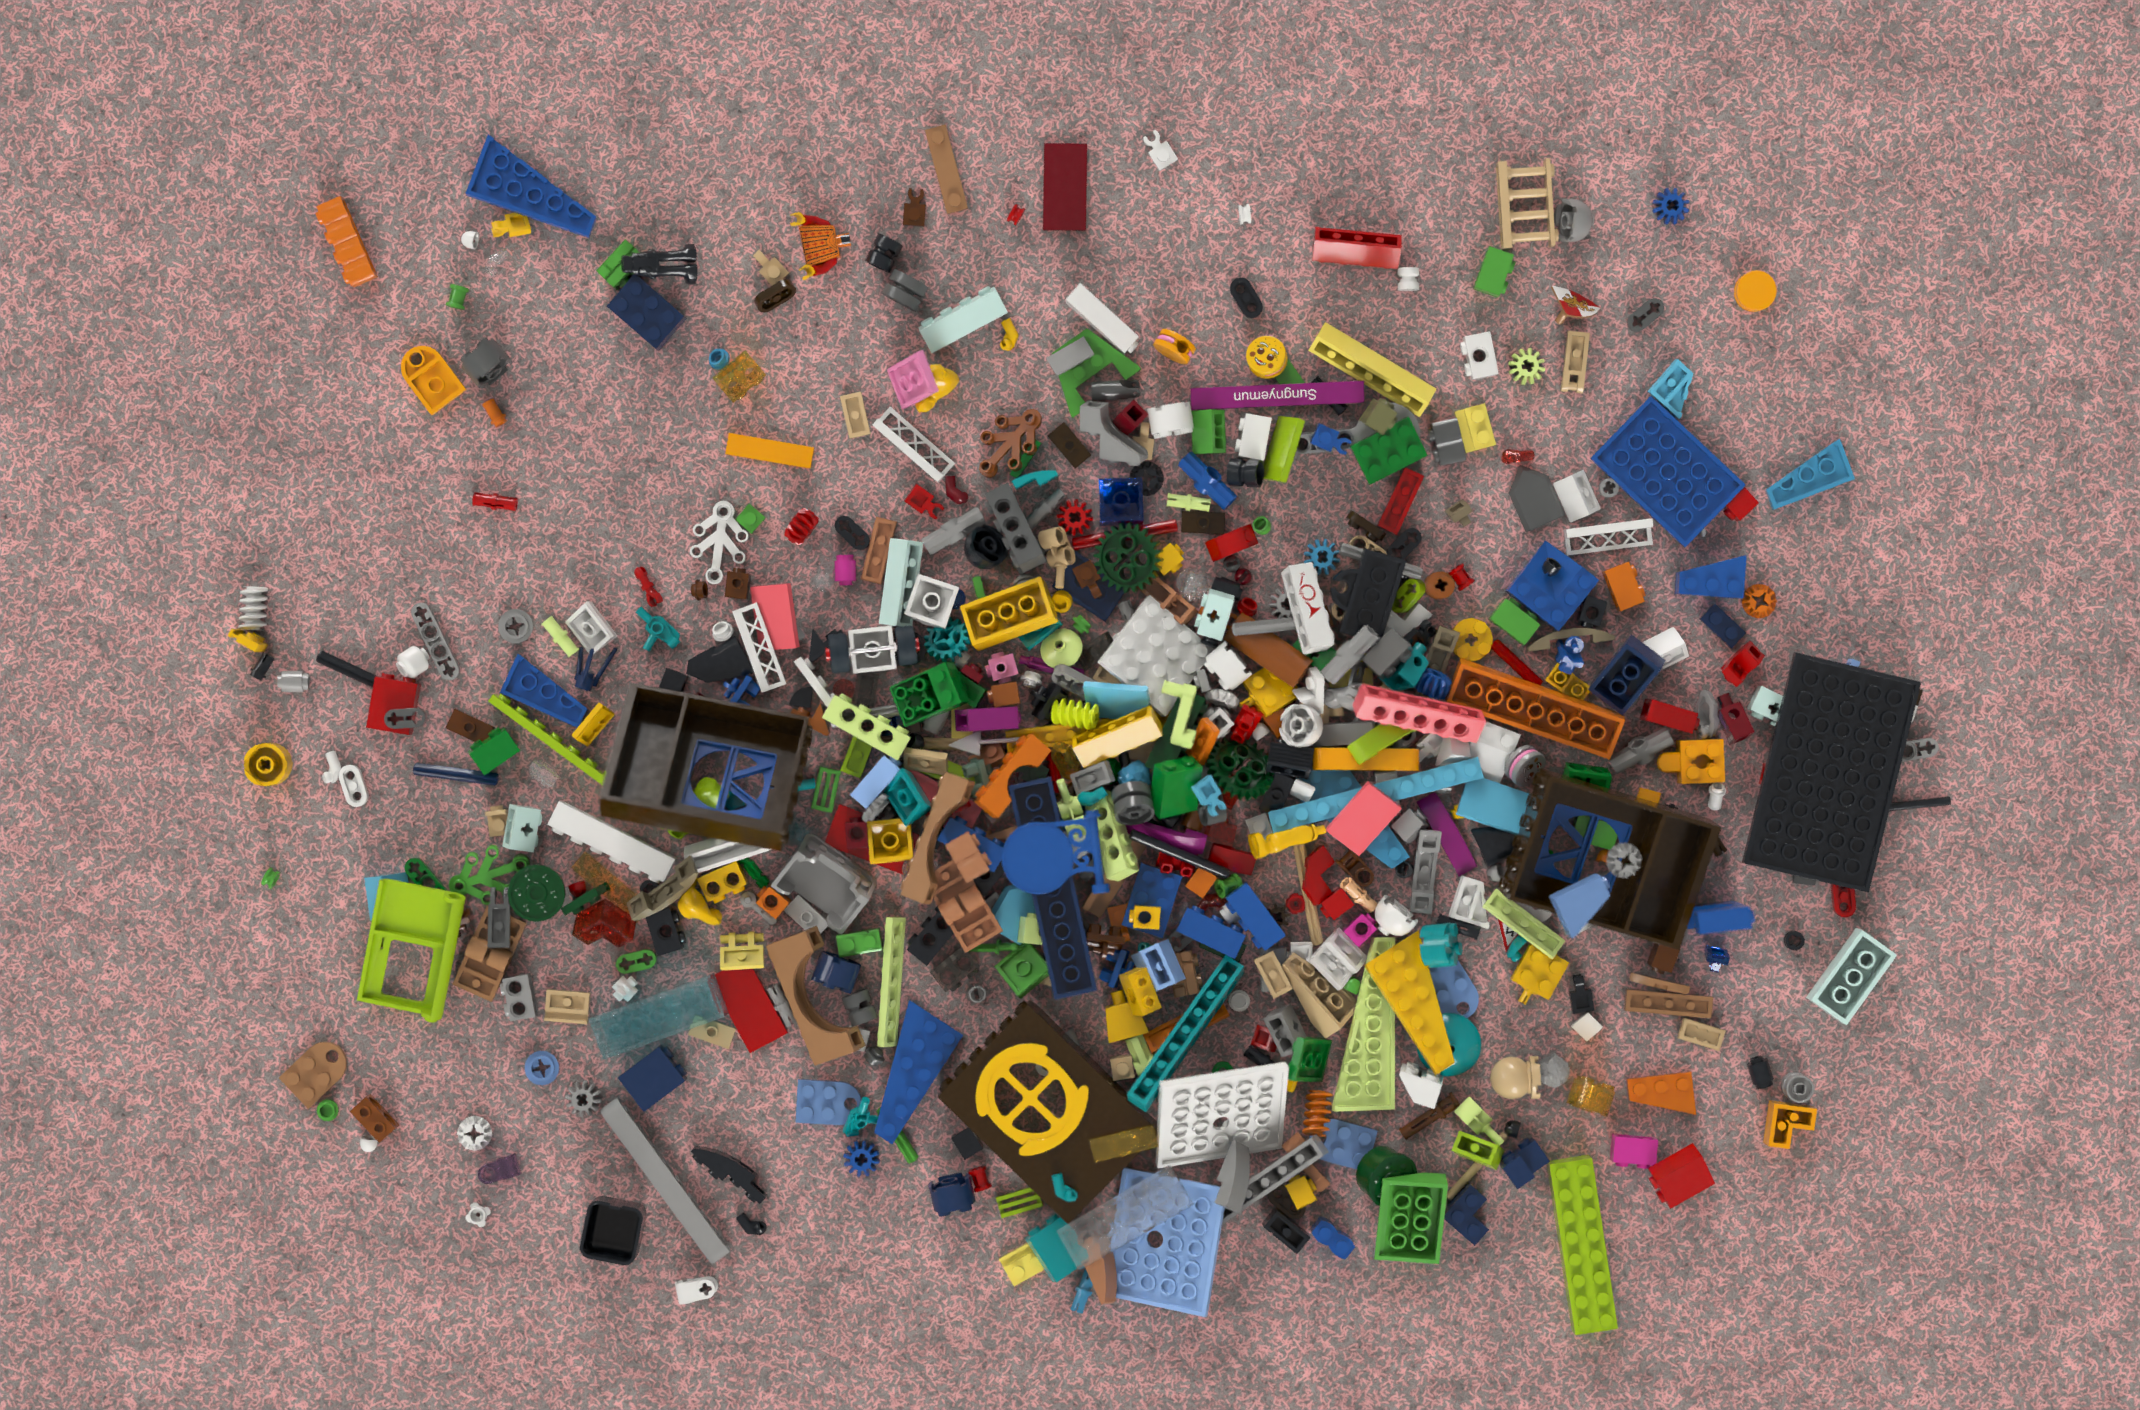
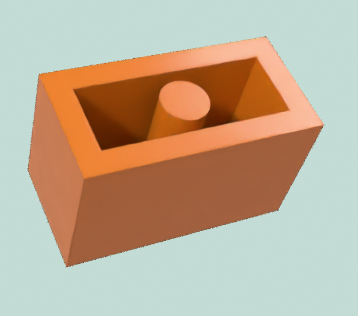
M1624 562L1602 571L1617 612L1645 602L1643 597L1646 594L1643 586L1637 583L1635 577L1638 574L1633 564L1630 565L1629 562Z

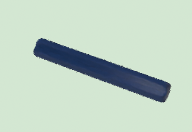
M415 763L413 766V774L418 776L496 786L499 781V774L492 772L484 775L481 771L425 763Z

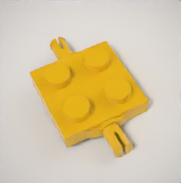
M1263 668L1242 682L1248 691L1249 698L1240 702L1239 705L1240 707H1243L1244 704L1248 705V707L1255 705L1266 718L1297 700L1298 698L1292 690L1298 687L1297 685L1294 688Z
M1529 943L1510 978L1524 989L1518 1001L1526 1005L1531 994L1540 995L1549 1000L1569 962L1560 958L1558 954L1551 959Z

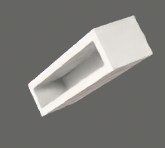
M709 838L684 846V859L692 856L697 871L700 873L769 851L770 849Z

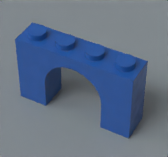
M1733 900L1697 904L1694 906L1687 929L1695 928L1697 934L1752 929V923L1755 922L1754 911L1750 910L1749 906Z

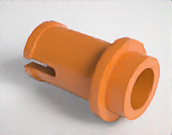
M494 398L482 404L492 420L490 422L491 425L499 427L507 422L505 419L506 414H502Z

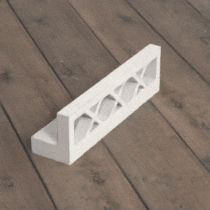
M889 407L872 424L938 483L955 464L892 407ZM892 413L898 419V428H888L883 423V420ZM900 421L907 427H901ZM910 429L914 433V442L903 441L901 439V430ZM898 430L899 436L895 434L893 431ZM916 435L923 441L917 442ZM915 444V450L911 448L909 445ZM917 444H927L930 447L931 456L922 457L919 455ZM933 450L937 454H939V456H933ZM933 458H943L949 464L940 473L934 468ZM925 459H931V464Z
M1653 519L1564 530L1566 554L1568 556L1653 545L1651 532ZM1646 528L1647 541L1638 542L1632 537L1637 529ZM1628 530H1633L1630 535L1626 532ZM1621 531L1628 538L1623 544L1617 545L1611 538L1616 532ZM1604 533H1611V535L1607 537ZM1600 534L1606 539L1601 547H1595L1589 542L1594 535ZM1591 535L1587 540L1582 537ZM1579 537L1585 543L1580 550L1571 551L1570 538ZM1630 539L1635 542L1626 544ZM1608 542L1613 544L1612 546H1606ZM1587 544H1588L1590 547H1592V548H1589V549H1584Z
M758 603L732 611L761 692L764 693L787 684ZM755 609L757 618L754 625L747 622L744 614L745 611ZM758 621L760 623L761 628L756 626ZM754 629L762 631L764 634L761 645L754 642L752 636ZM765 642H767L768 648L764 647ZM762 649L771 653L772 658L769 665L761 661L759 655ZM773 662H774V665H775L776 669L771 667V665H772ZM769 669L778 673L780 682L770 685L767 678Z

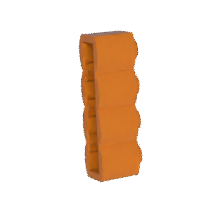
M338 196L316 206L318 210L315 213L321 225H325L327 231L324 233L329 245L333 244L335 248L333 256L337 264H342L344 272H342L345 283H350L352 287H357L377 278L378 275L344 198Z

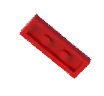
M1404 467L1378 522V527L1395 535L1398 534L1424 479V475Z

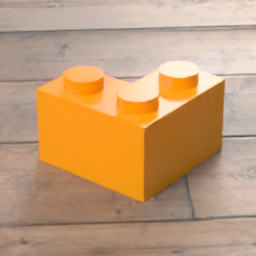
M1769 1100L1763 1143L1770 1147L1790 1149L1793 1128L1814 1131L1817 1109L1809 1105Z

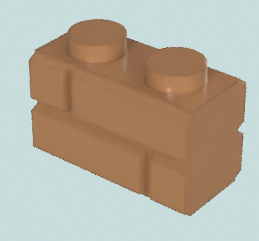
M1191 949L1174 952L1186 978L1172 985L1174 998L1199 993V988L1203 987L1201 974L1196 975L1195 966H1199L1197 953L1192 954Z

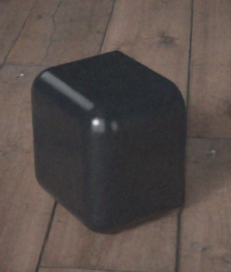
M607 1196L596 1197L587 1208L580 1242L581 1254L588 1259L624 1266L631 1264L639 1254L647 1215L646 1208L637 1202Z

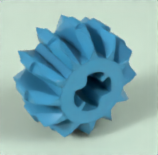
M1316 539L1315 545L1317 548L1312 544H1308L1307 547L1312 553L1304 552L1305 556H1310V559L1305 560L1304 563L1312 562L1314 568L1318 567L1316 570L1318 575L1321 574L1322 568L1325 575H1328L1329 570L1327 566L1332 570H1336V566L1332 564V561L1340 562L1339 558H1333V555L1339 554V550L1331 551L1335 543H1331L1329 547H1326L1327 539L1323 540L1322 546L1320 541ZM1319 551L1320 553L1324 551L1327 554L1325 556L1327 559L1325 563L1324 561H1321V563L1317 561L1319 558L1317 553Z

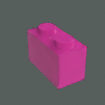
M1612 1134L1610 1160L1620 1167H1628V1164H1637V1168L1648 1169L1650 1165L1656 1164L1658 1139L1646 1136Z

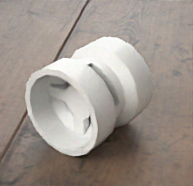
M1398 268L1397 274L1402 278L1398 283V291L1419 290V282L1415 278L1419 275V268Z

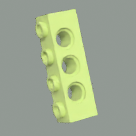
M843 693L840 696L834 695L822 718L892 758L899 760L911 739V736L908 735L909 731L899 725L897 728L889 725L890 720L880 714L878 717L870 714L871 709L862 704L857 707L851 703L853 699ZM849 708L854 711L855 717L852 721L844 719L843 712L845 709ZM865 719H869L874 723V728L870 732L862 728V722ZM882 731H891L893 739L890 742H884L881 739Z
M1105 790L1108 794L1092 806H1085L1086 811L1098 810L1099 814H1101V817H1097L1102 865L1106 879L1121 881L1139 871L1138 860L1133 852L1132 840L1129 839L1126 826L1120 824L1115 819L1112 792Z

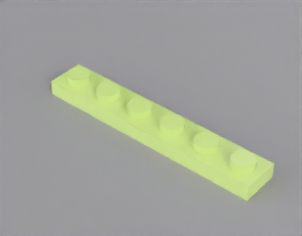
M886 917L879 1026L877 1032V1046L879 1047L897 1046L906 917Z

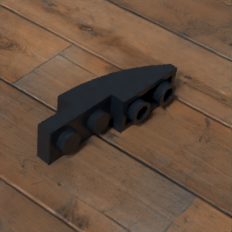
M695 1146L691 1150L694 1154L692 1156L693 1159L700 1165L705 1164L709 1168V1174L716 1180L720 1178L723 1181L729 1175L731 1177L729 1180L737 1188L741 1186L747 1192L745 1195L754 1203L757 1201L760 1204L767 1197V1194L752 1181L757 1176V1173L739 1159L722 1151L703 1146Z

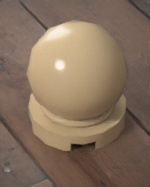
M1510 1056L1496 1062L1490 1075L1491 1085L1496 1093L1507 1099L1522 1098L1526 1093L1530 1094L1531 1099H1540L1541 1093L1536 1092L1538 1091V1085H1541L1540 1064H1535L1539 1057L1529 1056L1528 1061L1525 1062L1520 1058Z

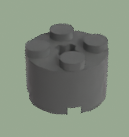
M487 338L480 340L476 349L465 353L460 359L462 369L480 389L484 388L482 384L488 383L491 385L508 371L506 365L508 363L512 364V359L495 340H488Z

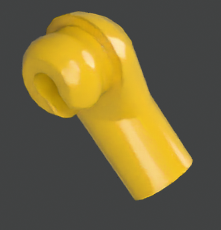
M1008 318L1001 322L1006 333L1000 342V347L1005 351L1012 350L1019 337L1012 320Z

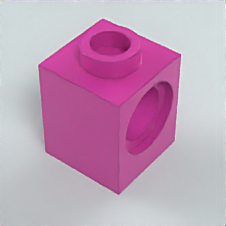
M1360 912L1342 931L1359 947L1377 930L1374 926L1376 921L1368 913L1364 916ZM1360 922L1367 925V929L1363 934H1358L1355 930L1356 925Z

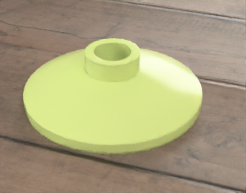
M1057 629L1042 641L1040 648L1041 657L1051 668H1055L1059 664L1071 667L1081 657L1083 644L1079 635L1073 630ZM1063 643L1061 648H1056L1057 645Z

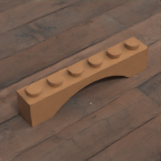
M945 772L939 779L937 796L935 795L931 801L932 809L930 815L924 821L923 828L925 829L922 837L920 836L917 840V851L909 862L908 869L910 870L907 877L902 881V892L900 895L922 904H931L938 886L934 870V849L937 837L948 818L958 808L968 803L975 784L974 781L949 772Z

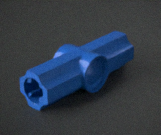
M1192 451L1179 462L1178 466L1194 481L1196 490L1203 495H1209L1223 510L1227 509L1236 500L1237 495L1221 481V474L1215 468L1207 467Z

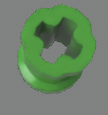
M451 284L449 301L445 305L464 310L465 306L463 304L469 289Z
M1233 873L1227 879H1217L1214 882V887L1217 895L1220 898H1225L1243 883L1239 875Z

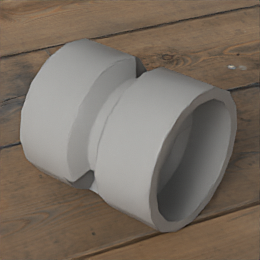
M1790 1072L1781 1080L1780 1087L1782 1093L1796 1103H1805L1814 1094L1813 1082L1801 1073Z

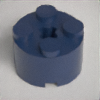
M821 951L811 980L823 983L822 986L830 989L837 987L840 988V991L851 994L861 964L851 959L839 958V955L835 953Z
M962 1173L941 1176L938 1178L939 1182L934 1184L931 1181L928 1184L934 1211L938 1212L940 1217L947 1216L952 1211H969L972 1209V1204L976 1201L969 1173H966V1177L962 1176Z

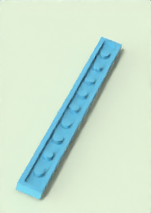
M1475 757L1373 785L1392 800L1398 801L1484 777L1479 758ZM1361 788L1268 812L1273 833L1336 817Z

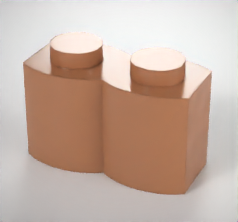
M969 831L946 843L948 851L967 883L989 871L988 865L992 864L986 852L981 854L978 848L981 844L975 833L971 835Z

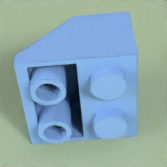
M1169 939L1131 955L1136 967H1147L1156 992L1186 979Z

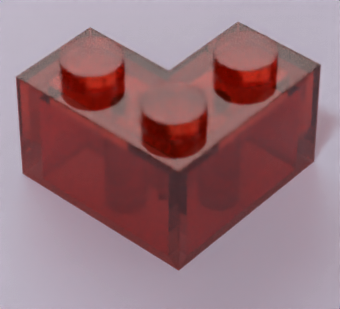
M603 899L576 914L572 935L587 945L604 938L619 948L633 940L637 920H631L630 914L607 899Z

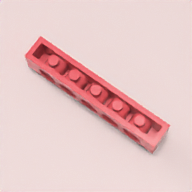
M1361 684L1352 704L1356 717L1362 720H1373L1383 725H1396L1402 729H1414L1425 734H1437L1443 738L1451 737L1462 742L1477 743L1486 724L1482 710Z

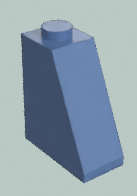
M1594 873L1549 895L1563 929L1569 937H1575L1610 896L1607 890L1610 886L1605 877Z

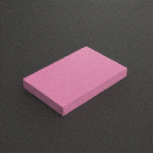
M923 350L912 354L887 369L902 410L939 391Z

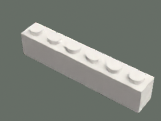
M562 800L558 802L547 824L552 827L551 831L559 835L565 833L571 836V841L579 845L583 843L590 845L591 851L600 855L604 852L610 855L609 859L617 864L624 862L630 865L628 869L638 874L642 871L649 875L648 879L658 884L660 881L664 882L667 880L677 860V857Z

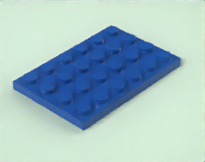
M1652 396L1590 458L1684 548L1746 485Z

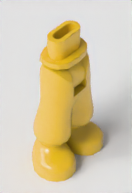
M1309 824L1308 826H1298L1270 833L1266 836V839L1259 832L1248 834V843L1254 858L1259 859L1268 854L1280 852L1293 845L1312 842L1318 838V835L1325 834L1326 829L1324 825L1315 827L1314 824Z

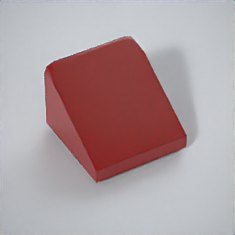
M1257 1024L1251 1045L1268 1052H1275L1277 1046L1268 1028Z

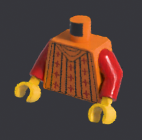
M800 212L790 214V216L797 218V222L790 223L791 226L802 225L799 226L806 265L801 267L799 271L805 270L807 272V275L802 277V279L807 280L811 276L826 274L837 264L838 258H841L839 248L851 246L849 233L836 235L835 226L817 216L803 215Z

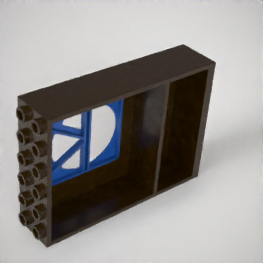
M630 682L599 796L601 816L782 851L783 844L787 845L789 825H792L793 809L794 805H797L799 796L798 788L802 785L803 767H806L807 751L812 743L813 736L811 734L813 726L809 725V717ZM718 751H730L716 808H711L701 802L694 794L690 782L691 773L697 762L706 755ZM739 753L750 757L757 763L756 766L734 772ZM762 773L764 776V787L756 800L733 782ZM729 791L742 800L747 807L726 811L725 805Z
M1540 768L1539 773H1536L1534 776V789L1532 794L1530 793L1527 797V809L1520 818V830L1518 835L1514 836L1512 847L1514 848L1512 854L1507 857L1505 864L1507 869L1505 875H1502L1500 878L1499 891L1508 900L1557 914L1549 895L1578 882L1598 821L1601 819L1608 823L1616 832L1619 844L1629 843L1639 850L1642 857L1641 868L1635 872V875L1628 876L1627 878L1617 877L1611 872L1603 876L1609 883L1610 888L1607 890L1610 896L1587 923L1680 950L1721 826L1709 818ZM1590 816L1584 838L1569 823V818ZM1559 825L1580 846L1579 848L1549 854L1551 835ZM1628 855L1625 858H1618L1622 863L1621 867L1624 864H1631L1627 859ZM1577 857L1569 878L1561 874L1554 866V862Z

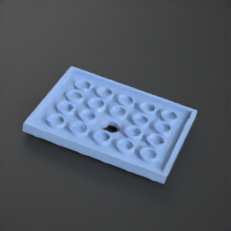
M1125 1167L1122 1170L1111 1239L1117 1274L1116 1298L1202 1317L1208 1316L1225 1209L1214 1203L1221 1186ZM1151 1231H1158L1162 1234L1163 1243L1160 1247H1152L1148 1241V1235Z

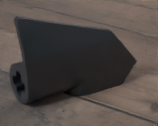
M734 636L688 660L686 674L710 683L752 674L754 670L739 640Z
M1491 826L1471 829L1487 867L1507 859L1512 854L1514 834Z

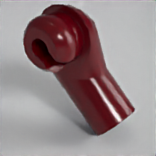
M945 476L947 497L956 504L966 503L968 501V494L956 488L955 476Z

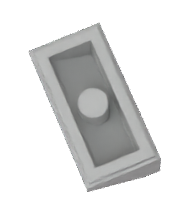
M1083 336L1046 359L1056 377L1093 357L1094 353Z

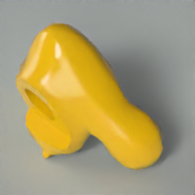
M940 364L929 366L939 391L916 403L915 407L918 412L930 411L939 399L954 390L960 381L956 372L944 368Z
M696 878L691 887L678 901L677 906L680 913L688 919L696 918L708 925H720L722 922L721 911L708 908L704 897L695 888L697 885Z

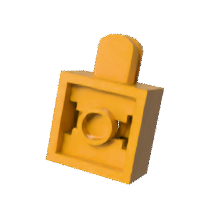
M1724 739L1676 740V752L1660 754L1656 762L1657 767L1664 773H1677V782L1679 784L1725 782Z

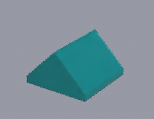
M905 768L898 771L884 790L905 826H909L932 809L931 802L915 776Z

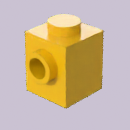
M1170 542L1162 549L1163 552L1158 554V557L1164 559V561L1157 564L1162 567V570L1159 571L1163 576L1169 571L1174 574L1183 566L1181 561L1184 560L1182 557L1184 552L1177 544L1173 546Z
M1296 1175L1288 1180L1289 1184L1285 1186L1298 1210L1317 1201L1314 1191L1317 1189L1311 1178L1307 1180L1305 1176L1300 1177V1175Z

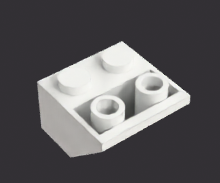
M1412 1062L1402 1063L1399 1076L1412 1101L1434 1109L1442 1087L1443 1076L1440 1073L1435 1075L1432 1069L1427 1071L1420 1069L1418 1064Z

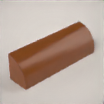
M1241 613L1233 623L1255 620ZM1231 625L1223 638L1293 688L1303 680L1313 660L1273 632L1235 636L1233 635Z

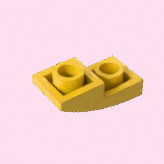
M1557 663L1545 681L1561 693L1584 700L1590 692L1588 690L1590 686L1576 677L1575 674L1569 675L1560 671L1558 668L1560 664Z

